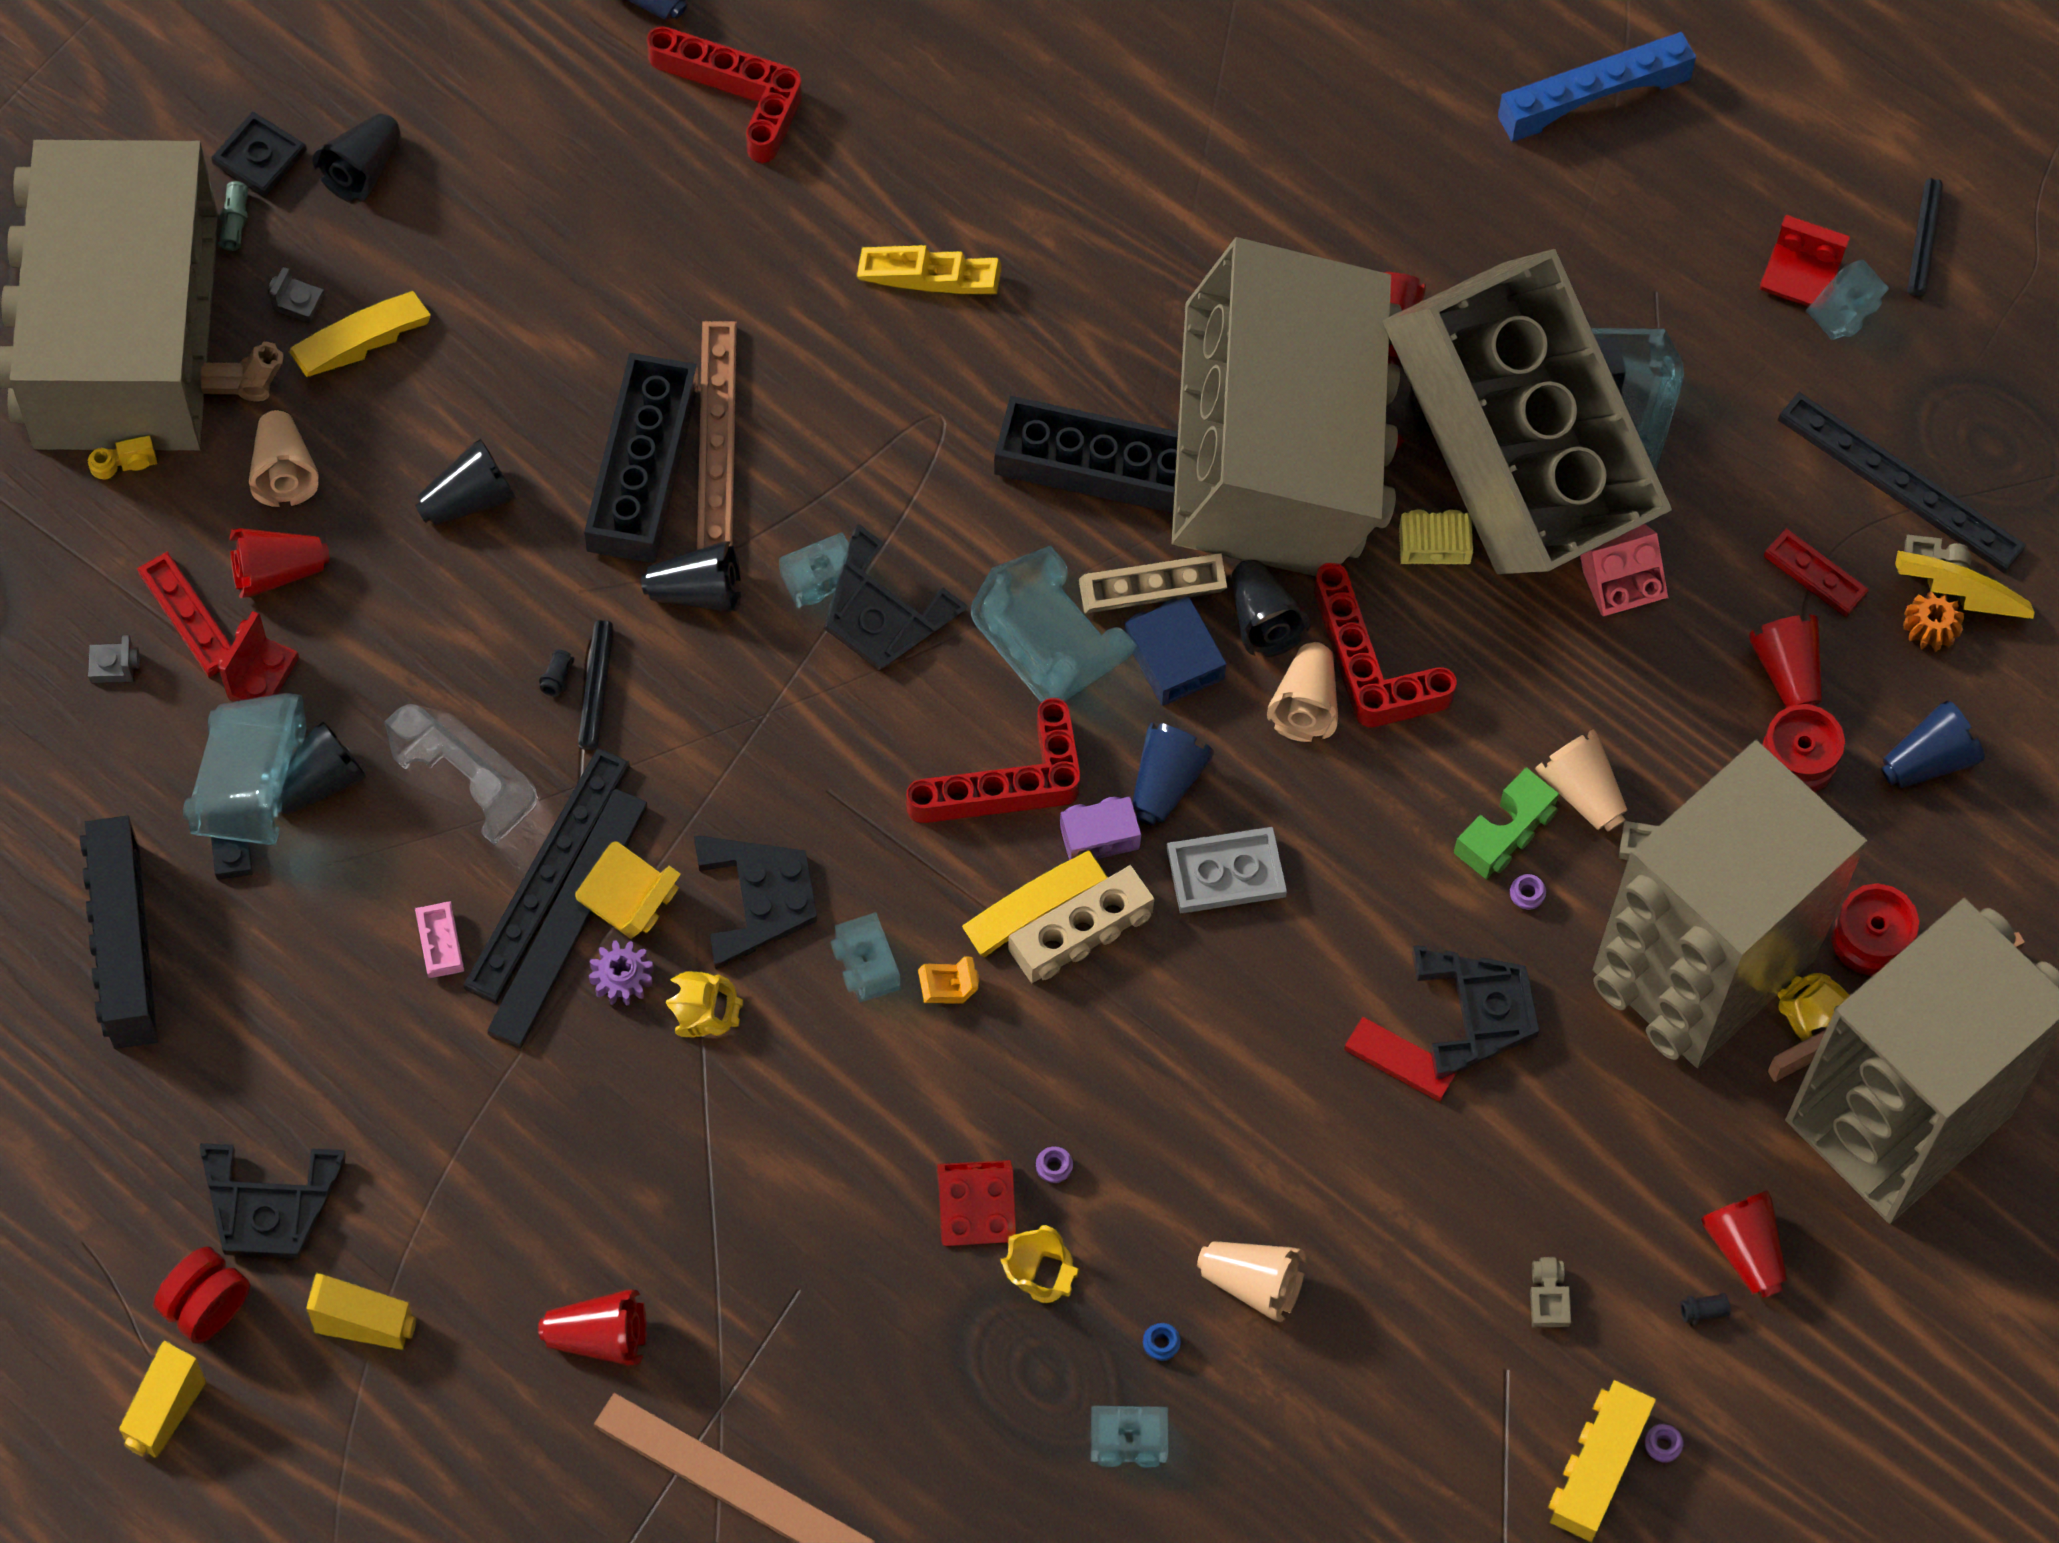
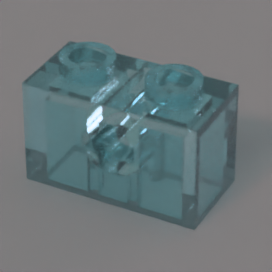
M1864 259L1845 265L1806 311L1832 340L1845 335L1849 338L1862 328V319L1880 307L1883 302L1880 298L1889 288Z
M843 532L779 558L780 575L797 608L806 604H817L825 596L834 593L849 544Z
M877 913L835 925V939L831 940V946L836 960L843 959L847 971L842 973L848 992L855 991L860 1003L900 990V974ZM863 955H864L865 958H866V960H869V961L864 962L863 959H862V957H860V956H863Z
M1092 1406L1091 1461H1099V1465L1106 1467L1119 1466L1122 1462H1137L1138 1466L1155 1467L1160 1462L1167 1461L1168 1407ZM1125 1433H1132L1133 1443H1126Z

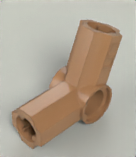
M263 341L260 346L254 347L250 356L241 360V363H203V366H201L202 393L239 394L241 398L255 402L266 400L269 397L270 384L282 365L283 353L277 349L275 343Z

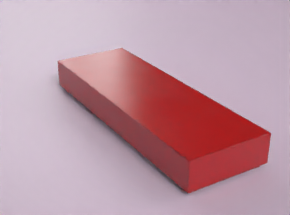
M1787 528L1765 550L1763 557L1846 618L1868 594L1869 589Z
M1363 1016L1344 1048L1346 1052L1438 1102H1441L1458 1073L1456 1072L1442 1079H1436L1431 1053Z

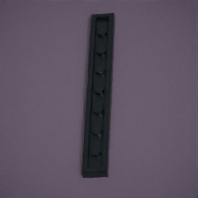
M1798 392L1779 414V422L1959 544L1967 546L1968 550L2005 574L2024 551L2025 543L1801 392Z
M600 748L596 749L463 984L465 990L493 1003H498L566 882L614 789H618L630 768L629 761Z
M614 789L487 1030L489 1036L519 1049L522 1048L592 914L590 909L577 901L575 897L576 891L612 842H619L624 847H627L648 807L647 801Z

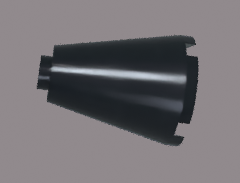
M378 113L322 145L313 155V166L315 170L319 167L324 175L320 179L324 186L343 200L351 202L354 198H358L359 202L364 201L372 192L401 137L398 122L389 115Z
M482 439L469 446L417 495L420 502L415 507L425 523L431 520L436 526L508 503L516 497Z
M725 541L648 566L647 572L642 574L641 577L642 591L645 595H649L651 601L727 612L737 611L740 605L741 592H734L736 581H741V574L734 546H729V541Z
M1256 560L1242 561L1235 567L1231 573V583L1242 642L1247 652L1256 656L1255 652H1263L1265 657H1273L1294 648L1301 641L1299 635L1304 629L1308 632L1310 628V619L1306 611L1261 562Z
M322 721L316 725L267 784L265 789L269 794L264 799L276 814L283 811L288 816L361 782L367 776L348 749L337 739L336 734Z

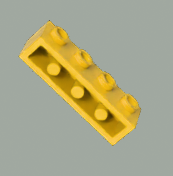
M1615 1380L1609 1392L1604 1389L1601 1390L1593 1407V1410L1599 1412L1594 1424L1586 1422L1578 1440L1579 1443L1584 1445L1579 1457L1574 1454L1571 1455L1563 1473L1564 1476L1569 1477L1564 1490L1556 1488L1548 1506L1549 1509L1554 1511L1550 1521L1551 1524L1592 1542L1656 1399Z

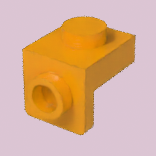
M965 956L957 964H923L918 969L924 1003L963 1004L978 990L979 974L975 969L973 957Z

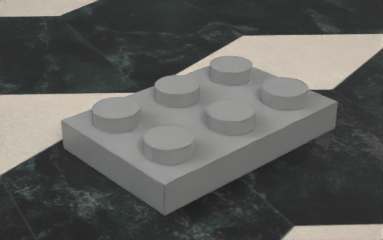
M1273 827L1167 843V853L1180 914L1286 897L1287 890Z

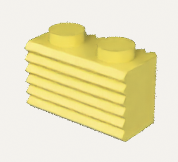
M1412 510L1401 515L1399 526L1401 564L1471 563L1473 540L1472 521L1469 513L1463 514L1459 510H1447L1443 513L1428 514L1424 510Z

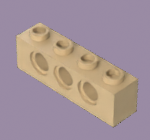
M1221 553L1089 573L1079 578L1084 614L1163 602L1173 598L1181 599L1186 596L1195 597L1221 593L1227 588Z
M1129 865L1009 935L1008 950L1031 983L1041 978L1042 980L1050 979L1059 972L1061 966L1071 960L1078 962L1084 959L1091 952V949L1100 943L1106 945L1116 940L1120 936L1121 931L1129 926L1137 927L1145 923L1153 913L1154 897L1132 866ZM1115 905L1120 907L1122 911L1119 913H1109L1105 908ZM1079 923H1087L1092 928L1088 931H1080L1074 926ZM1053 940L1059 942L1062 946L1057 949H1050L1044 944L1047 941Z

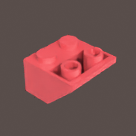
M1646 524L1580 555L1584 576L1602 616L1668 598L1657 532Z

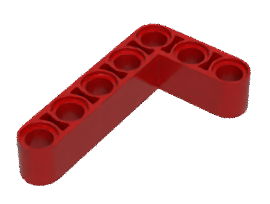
M657 27L651 30L647 37L649 61L654 68L759 102L746 131L747 151L749 157L755 162L766 163L773 160L801 103V77L798 71L792 67L668 27Z
M1338 563L1323 564L1316 574L1314 595L1357 721L1366 727H1377L1449 708L1453 702L1457 685L1456 677L1449 669L1438 667L1387 680L1383 679L1346 569ZM1332 581L1335 582L1337 586L1330 587L1324 584V582ZM1342 611L1348 614V616L1339 617L1334 612ZM1352 641L1358 644L1359 646L1348 647L1344 643ZM1364 672L1367 675H1369V677L1360 678L1357 677L1354 673ZM1440 686L1447 691L1437 692L1432 687ZM1407 694L1413 699L1406 701L1401 699L1399 695ZM1365 703H1376L1379 708H1368Z
M1049 698L1044 700L1038 707L1037 733L1043 764L916 780L907 789L906 807L908 816L918 823H930L1064 806L1073 803L1079 795L1080 770L1068 705L1061 699ZM1053 716L1059 718L1061 721L1057 723H1050L1045 719ZM1055 748L1064 749L1066 753L1062 755H1056L1052 753L1051 750ZM1067 780L1072 784L1067 787H1061L1056 782ZM1026 784H1031L1035 786L1036 789L1033 791H1025L1022 790L1020 787ZM989 789H997L1001 793L996 796H990L985 792ZM955 793H961L966 796L962 800L950 798ZM918 798H927L931 802L919 805L914 801Z

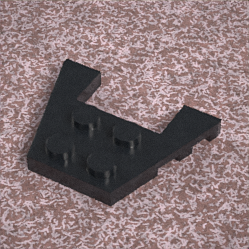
M858 524L852 531L823 629L880 671L961 614L968 606L942 587L923 614H919L864 572L884 542Z
M694 836L699 871L737 866L747 925L745 929L710 934L715 969L728 965L729 961L741 955L745 957L755 952L757 947L774 939L778 941L817 922L805 850L706 836Z
M1413 946L1412 956L1417 981L1455 978L1467 1039L1432 1043L1430 1051L1436 1079L1445 1078L1537 1038L1539 1027L1526 966L1480 957V960L1459 957V954L1456 952L1445 950L1443 954L1428 951L1425 946Z
M200 1143L199 1149L224 1255L299 1259L346 1161L345 1150L311 1149L307 1185L232 1182L235 1157L234 1145Z

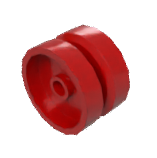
M1800 704L1789 706L1777 713L1769 724L1762 745L1816 793L1825 788L1834 777L1843 755L1845 738L1841 725L1832 714L1821 707Z
M1876 883L1859 887L1848 895L1833 924L1831 940L1835 954L1845 966L1856 973L1874 976L1915 941L1919 927L1916 907L1906 894L1893 886Z
M204 1246L184 1258L170 1272L156 1293L153 1306L155 1311L168 1322H178L179 1332L190 1342L200 1344L221 1331L235 1316L247 1298L251 1285L249 1280L236 1268H226L225 1259L212 1247Z

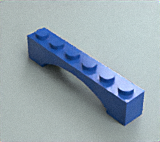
M1679 32L1504 93L1501 97L1498 118L1511 142L1542 132V128L1562 115L1601 97L1645 86H1659L1662 90L1691 80L1696 56L1684 34Z

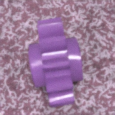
M615 940L612 943L613 951L608 952L605 948L600 947L599 954L601 960H590V966L594 972L589 974L590 984L597 985V997H602L608 993L610 1005L617 1001V997H623V1002L627 1006L630 1004V995L635 994L636 997L643 999L642 986L652 987V977L648 974L654 971L653 963L646 961L647 954L645 949L634 953L632 941L627 943L625 949H620L619 943Z

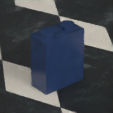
M1189 596L1179 600L1177 598L1170 599L1164 602L1160 608L1149 613H1137L1125 623L1124 639L1161 706L1225 679L1227 663Z

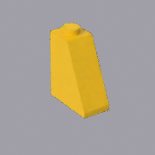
M316 1273L306 1308L315 1333L403 1350L406 1338H412L416 1325V1317L412 1316L408 1302Z
M163 1341L119 1428L125 1440L124 1446L139 1456H144L145 1453H148L155 1458L158 1457L206 1384V1379L195 1357Z

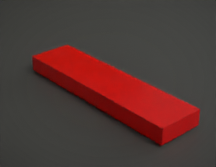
M168 551L138 567V574L208 678L219 673V658L226 648L230 649L231 644Z

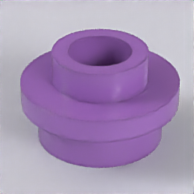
M1531 874L1521 875L1512 882L1510 897L1516 906L1531 910L1539 907L1544 902L1546 887L1537 876ZM1530 890L1534 896L1526 897L1522 895L1521 891Z
M1048 1147L1041 1151L1037 1157V1173L1043 1180L1049 1183L1062 1182L1072 1172V1158L1063 1148ZM1055 1161L1061 1165V1168L1057 1171H1052L1047 1165Z
M1659 1424L1648 1431L1645 1438V1448L1653 1459L1659 1462H1670L1680 1455L1683 1448V1439L1680 1432L1673 1426ZM1659 1439L1667 1440L1670 1448L1666 1450L1659 1448L1657 1441Z

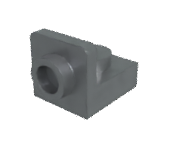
M285 267L282 268L278 277L274 276L268 288L273 311L310 324L325 297L323 289L292 279L290 269Z
M122 635V644L90 645L88 671L90 683L133 682L134 668H139L140 653L138 647H133L130 635Z

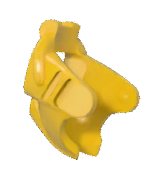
M686 971L670 979L681 987L680 992L676 996L666 1001L667 1006L673 1011L680 1023L675 1028V1034L682 1037H701L708 1034L722 1035L730 1027L739 1026L740 1019L738 1015L740 1008L743 1006V999L737 997L736 989L728 978L719 974L713 976L708 973ZM718 991L727 995V1005L722 1021L714 1016Z
M1812 973L1803 978L1795 976L1786 989L1782 988L1777 993L1780 998L1779 1011L1787 1016L1792 1029L1802 1041L1813 1037L1812 1030L1820 1027L1827 1028L1835 1007L1840 1006L1850 997V994L1838 983L1823 973ZM1807 985H1810L1797 998L1792 999L1799 990H1801L1803 987Z
M1042 1225L1038 1230L1027 1231L1009 1237L1008 1255L1006 1258L1001 1259V1263L1007 1277L1024 1292L1031 1294L1034 1300L1042 1303L1054 1302L1062 1295L1070 1296L1072 1292L1071 1285L1073 1279L1078 1276L1079 1269L1073 1267L1072 1256L1064 1246L1063 1239L1057 1230ZM1045 1256L1062 1262L1059 1275L1052 1289L1033 1283L1041 1259Z

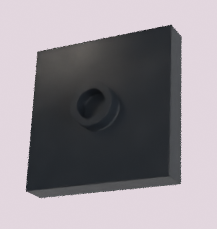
M253 111L213 154L211 160L213 165L266 197L302 157L307 148L305 143Z

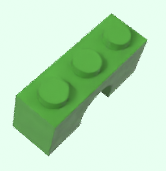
M1526 767L1504 789L1499 805L1511 815L1513 821L1507 825H1495L1482 815H1479L1457 838L1454 854L1486 880L1494 871L1501 873L1512 859L1511 854L1517 847L1524 849L1535 835L1534 830L1540 823L1544 826L1547 825L1556 815L1558 809L1555 806L1559 793Z

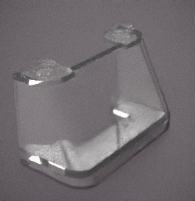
M409 704L397 709L384 721L392 757L405 770L411 765L410 763L416 761L425 762L427 766L432 768L442 757H445L471 779L469 787L471 796L481 806L486 819L485 824L481 828L482 835L494 845L504 838L535 807L538 797L533 782L454 715L444 711Z

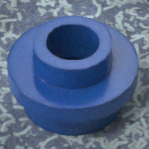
M1157 1323L1146 1330L1143 1337V1347L1151 1358L1161 1361L1168 1360L1179 1351L1181 1339L1178 1331L1173 1326L1166 1323ZM1164 1338L1169 1344L1165 1348H1159L1155 1345V1340Z

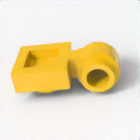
M150 435L116 442L117 449L113 450L97 448L88 457V465L92 475L103 480L111 478L116 473L118 466H122L123 471H138L157 464Z

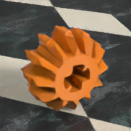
M1931 591L1927 593L1926 598L1918 594L1914 598L1913 603L1907 606L1904 613L1906 618L1903 626L1904 630L1910 631L1908 636L1909 642L1920 640L1921 650L1929 644L1935 652L1940 650L1942 645L1947 648L1952 646L1955 638L1960 637L1963 630L1961 624L1964 620V613L1957 611L1959 607L1958 601L1948 603L1947 594L1936 598Z

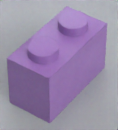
M1109 797L1099 804L1090 806L1083 804L1074 805L1061 812L1060 830L1069 860L1088 850L1092 852L1096 859L1140 849L1141 832L1130 797L1121 799L1120 797Z

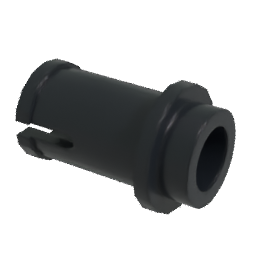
M554 650L546 673L539 678L540 690L544 694L557 697L566 690L565 680L575 661V658L571 657L569 652Z
M1726 1293L1701 1298H1694V1296L1690 1295L1687 1296L1686 1300L1680 1302L1683 1321L1685 1323L1691 1322L1692 1325H1697L1700 1320L1730 1316V1302Z

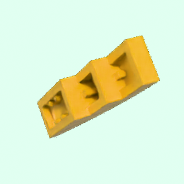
M926 245L862 247L857 277L862 281L929 292L997 294L1002 264L998 258L966 259L963 252L930 253Z
M414 291L347 316L290 348L289 353L305 376L309 377L364 360L368 350L396 342L400 332L428 324L431 315Z
M1903 551L1897 552L1895 564L1899 574L1928 578L1927 582L1931 592L1959 595L1964 610L2034 618L2035 612L2030 601L1997 581L1971 569L1934 557Z
M1088 850L1025 884L990 906L962 927L979 954L985 958L1009 941V935L1108 877L1092 852Z

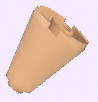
M270 411L264 414L258 421L249 474V486L252 496L257 501L273 507H279V502L290 501L291 506L303 503L317 491L318 470L292 417L283 411Z
M1312 642L1300 647L1268 706V720L1272 719L1275 723L1274 729L1287 738L1302 742H1312L1313 736L1323 735V740L1330 737L1337 728L1338 708L1334 657L1332 651L1322 643Z
M1593 729L1588 733V740L1584 735L1579 736L1549 756L1551 761L1547 763L1548 767L1545 768L1541 762L1535 770L1597 830L1605 827L1607 832L1625 821L1622 814L1627 811L1599 735Z
M1213 1241L1208 1247L1204 1246L1202 1248L1197 1266L1201 1268V1275L1205 1279L1272 1320L1282 1322L1285 1318L1281 1313L1283 1311L1291 1312L1300 1293L1304 1273L1298 1272L1299 1261L1306 1263V1256L1303 1250L1292 1247Z

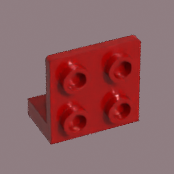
M1785 215L1776 245L1761 281L1760 290L1820 311L1824 310L1850 236Z
M252 611L248 619L242 620L235 634L236 639L230 649L226 648L222 652L218 661V668L229 700L266 715L297 663L299 655L297 651L267 639L260 614Z
M1011 1160L937 1164L941 1241L944 1246L1006 1243L1010 1236L1016 1235L1013 1167Z

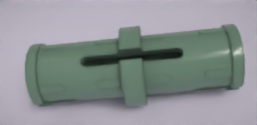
M237 181L227 184L225 205L220 211L222 228L219 246H223V249L230 251L238 250L241 247L242 228L247 222L248 216L245 206L249 188L244 183Z

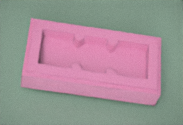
M451 901L415 908L428 979L464 972Z

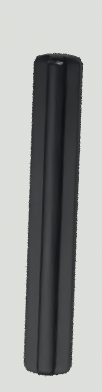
M1927 179L1923 188L1907 292L1910 295L1918 297L1923 296L1927 290L1943 190V182L1939 179Z
M597 620L594 623L578 739L579 748L582 750L593 751L598 747L614 630L613 623L610 621Z

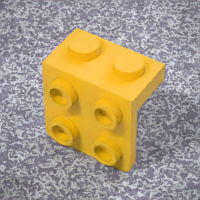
M612 842L578 888L575 897L581 904L632 939L641 931L645 933L650 931L659 918L655 911L661 902L667 905L678 891L679 887L674 883L681 874L671 866H668L660 873L619 842Z

